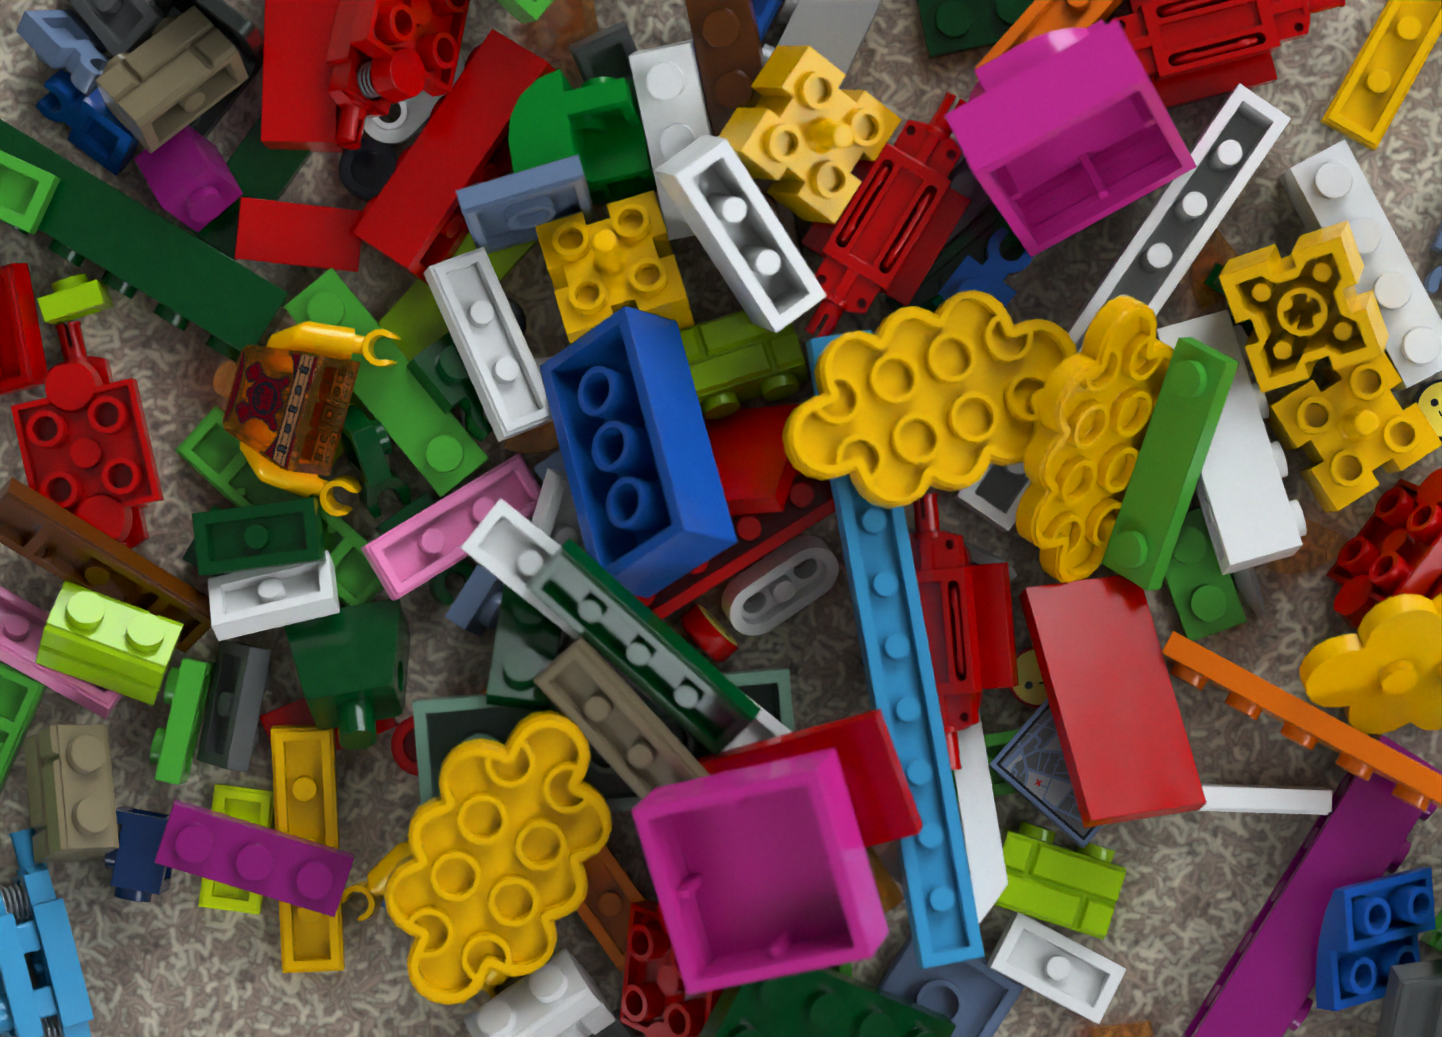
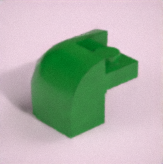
M558 69L538 78L520 95L509 122V147L513 173L578 155L593 205L623 200L652 190L657 192L633 78L625 80V78L597 77L584 82L581 88L573 89L561 70Z

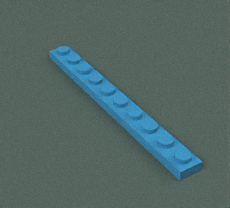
M872 329L865 330L864 332L872 334ZM843 334L812 338L806 342L815 397L819 396L814 375L817 357L828 343ZM849 474L830 479L871 711L881 709L923 824L919 834L895 840L917 968L924 969L985 957L904 506L887 509L872 505L860 496Z

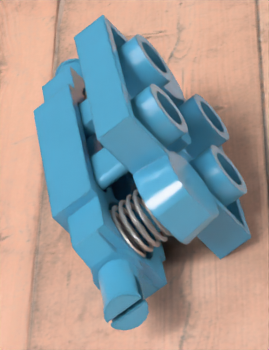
M28 828L10 833L9 837L12 840L19 870H16L17 876L12 877L14 889L9 885L8 890L5 887L2 891L0 890V1037H91L88 1021L93 1020L94 1016L64 899L56 898L47 864L34 863L32 836L36 835L35 829ZM29 952L38 983L37 986L33 987L24 954Z

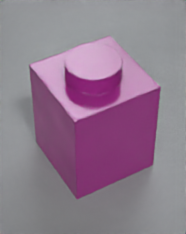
M189 125L153 153H149L147 149H144L134 158L160 206L197 233L244 194L217 147Z

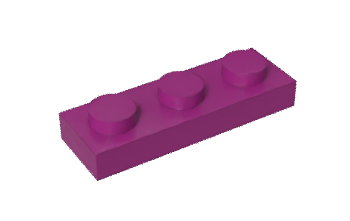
M174 799L154 863L335 917L354 861V854Z

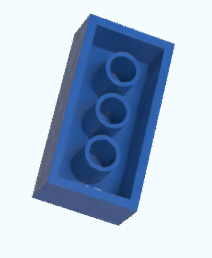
M624 306L540 365L586 553L633 595L649 598L737 543L677 321Z

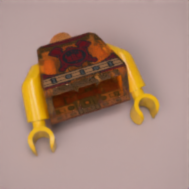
M310 321L302 322L272 334L266 347L248 344L242 349L238 363L226 361L221 364L215 373L213 385L218 395L228 398L222 420L224 430L240 440V450L259 480L303 498H309L311 494L320 498V504L324 511L332 516H343L353 510L352 507L337 502L334 498L333 490L334 487L339 486L349 492L359 493L362 490L359 481L349 475H339L331 481L319 478L318 475L329 476L361 362L351 359L352 353L364 355L365 359L375 366H394L398 363L397 361L379 360L375 356L374 344L382 337L401 340L396 333L384 329H376L369 332L367 336L355 335V328Z

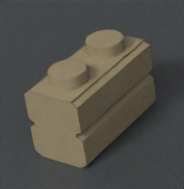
M194 5L180 16L171 15L160 21L153 30L152 37L133 52H123L114 56L106 64L103 74L95 80V83L111 113L131 131L133 136L149 153H153L249 77L235 46Z
M108 725L49 726L38 732V734L25 739L24 751L31 827L36 831V835L32 836L34 863L85 862L118 849L119 839Z

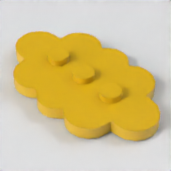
M977 290L957 293L942 302L934 313L915 306L900 308L883 319L875 334L864 331L845 333L824 347L817 357L814 371L819 396L813 397L796 407L786 420L782 436L785 454L793 467L806 477L829 480L849 474L860 496L872 505L887 509L911 504L922 497L930 485L948 492L968 488L981 479L989 463L998 466H1008L1024 462V456L1029 443L1043 425L1039 415V398L1044 384L1052 371L1064 359L1077 354L1076 346L1068 332L1054 322L1035 319L1014 325L1009 313L1000 301L991 294Z
M1118 296L1108 301L1097 312L1090 323L1081 353L1064 359L1052 371L1044 384L1039 398V415L1043 425L1032 438L1024 456V471L1031 483L1020 499L1016 511L1015 526L1021 537L1040 548L1039 562L1042 570L1061 583H1070L1071 581L1088 578L1099 567L1104 558L1174 349L1169 345L1156 339L1157 320L1154 311L1131 296Z
M1442 593L1433 600L1414 594H1402L1388 598L1375 605L1364 616L1357 633L1329 638L1316 645L1304 657L1299 667V679L1310 700L1323 707H1342L1352 727L1364 734L1387 733L1409 722L1424 730L1442 729Z
M552 710L532 713L519 721L509 735L505 745L481 738L465 741L453 748L441 765L439 773L441 796L423 803L411 816L408 827V840L412 854L398 862L388 875L385 887V902L387 913L394 924L407 934L413 936L407 955L409 980L416 991L430 1002L443 1005L463 1003L478 993L486 982L491 970L499 974L516 977L529 975L543 967L554 953L557 941L555 920L577 910L586 897L588 881L583 862L598 854L606 844L612 823L608 803L601 792L583 780L590 760L588 740L579 727L563 713Z

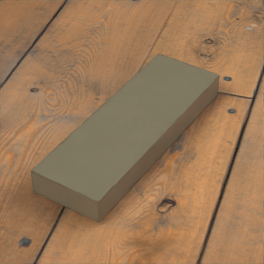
M582 636L533 679L560 711L579 727L590 744L641 800L657 787L711 776L605 658Z

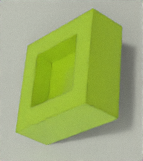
M79 274L56 281L51 284L54 293L37 298L44 321L55 326L114 307L107 284L97 279L89 282L87 274Z

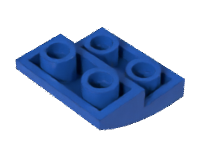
M1418 867L1334 889L1323 919L1318 943L1316 1008L1338 1011L1384 998L1391 966L1420 962L1418 934L1436 929L1432 869L1430 867Z

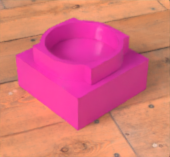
M1117 19L1105 25L1103 20H1100L1088 28H1067L1052 31L1032 38L974 70L979 80L971 92L969 101L945 115L973 174L1030 257L1197 167Z
M835 748L657 787L632 809L687 995L869 959L874 955L889 933Z

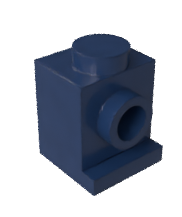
M125 806L116 808L117 824H122L121 832L118 833L119 848L106 853L105 868L113 870L110 886L115 887V897L136 902H151L152 894L160 895L169 890L173 868L154 863L169 817L168 814Z

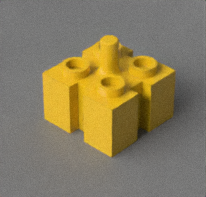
M777 45L751 85L755 91L762 95L755 108L737 107L718 137L727 139L751 178L774 180L767 193L802 220L835 224L862 183L851 174L858 160L876 161L902 119L866 90L838 89L846 74L811 46Z
M654 190L607 204L610 218L587 225L583 212L535 226L570 344L624 306L675 320L679 330L695 326L688 297L670 241L668 240L669 237Z
M1348 220L1299 236L1292 255L1281 258L1276 244L1231 258L1227 261L1219 275L1235 322L1252 320L1254 328L1245 345V350L1261 393L1310 378L1317 359L1329 356L1333 370H1337L1383 355L1389 334L1373 290L1361 294L1356 292L1354 285H1357L1364 264Z
M1385 352L1381 356L1337 370H1333L1331 364L1321 370L1329 381L1328 385L1319 390L1312 379L1297 385L1268 404L1269 418L1266 420L1284 449L1287 451L1301 446L1312 464L1299 472L1325 513L1337 512L1379 486L1378 480L1372 473L1379 466L1382 465L1387 474L1400 472L1442 446L1441 440L1418 404L1412 403L1400 406L1390 389L1403 381Z

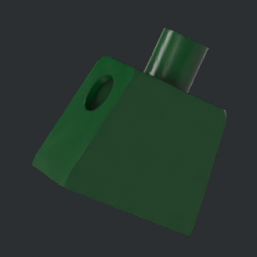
M387 599L339 608L340 613L284 626L303 693L316 727L324 730L338 727L339 743L346 749L361 750L371 747L377 741L376 720L398 717L404 711L410 631L400 599L395 601Z

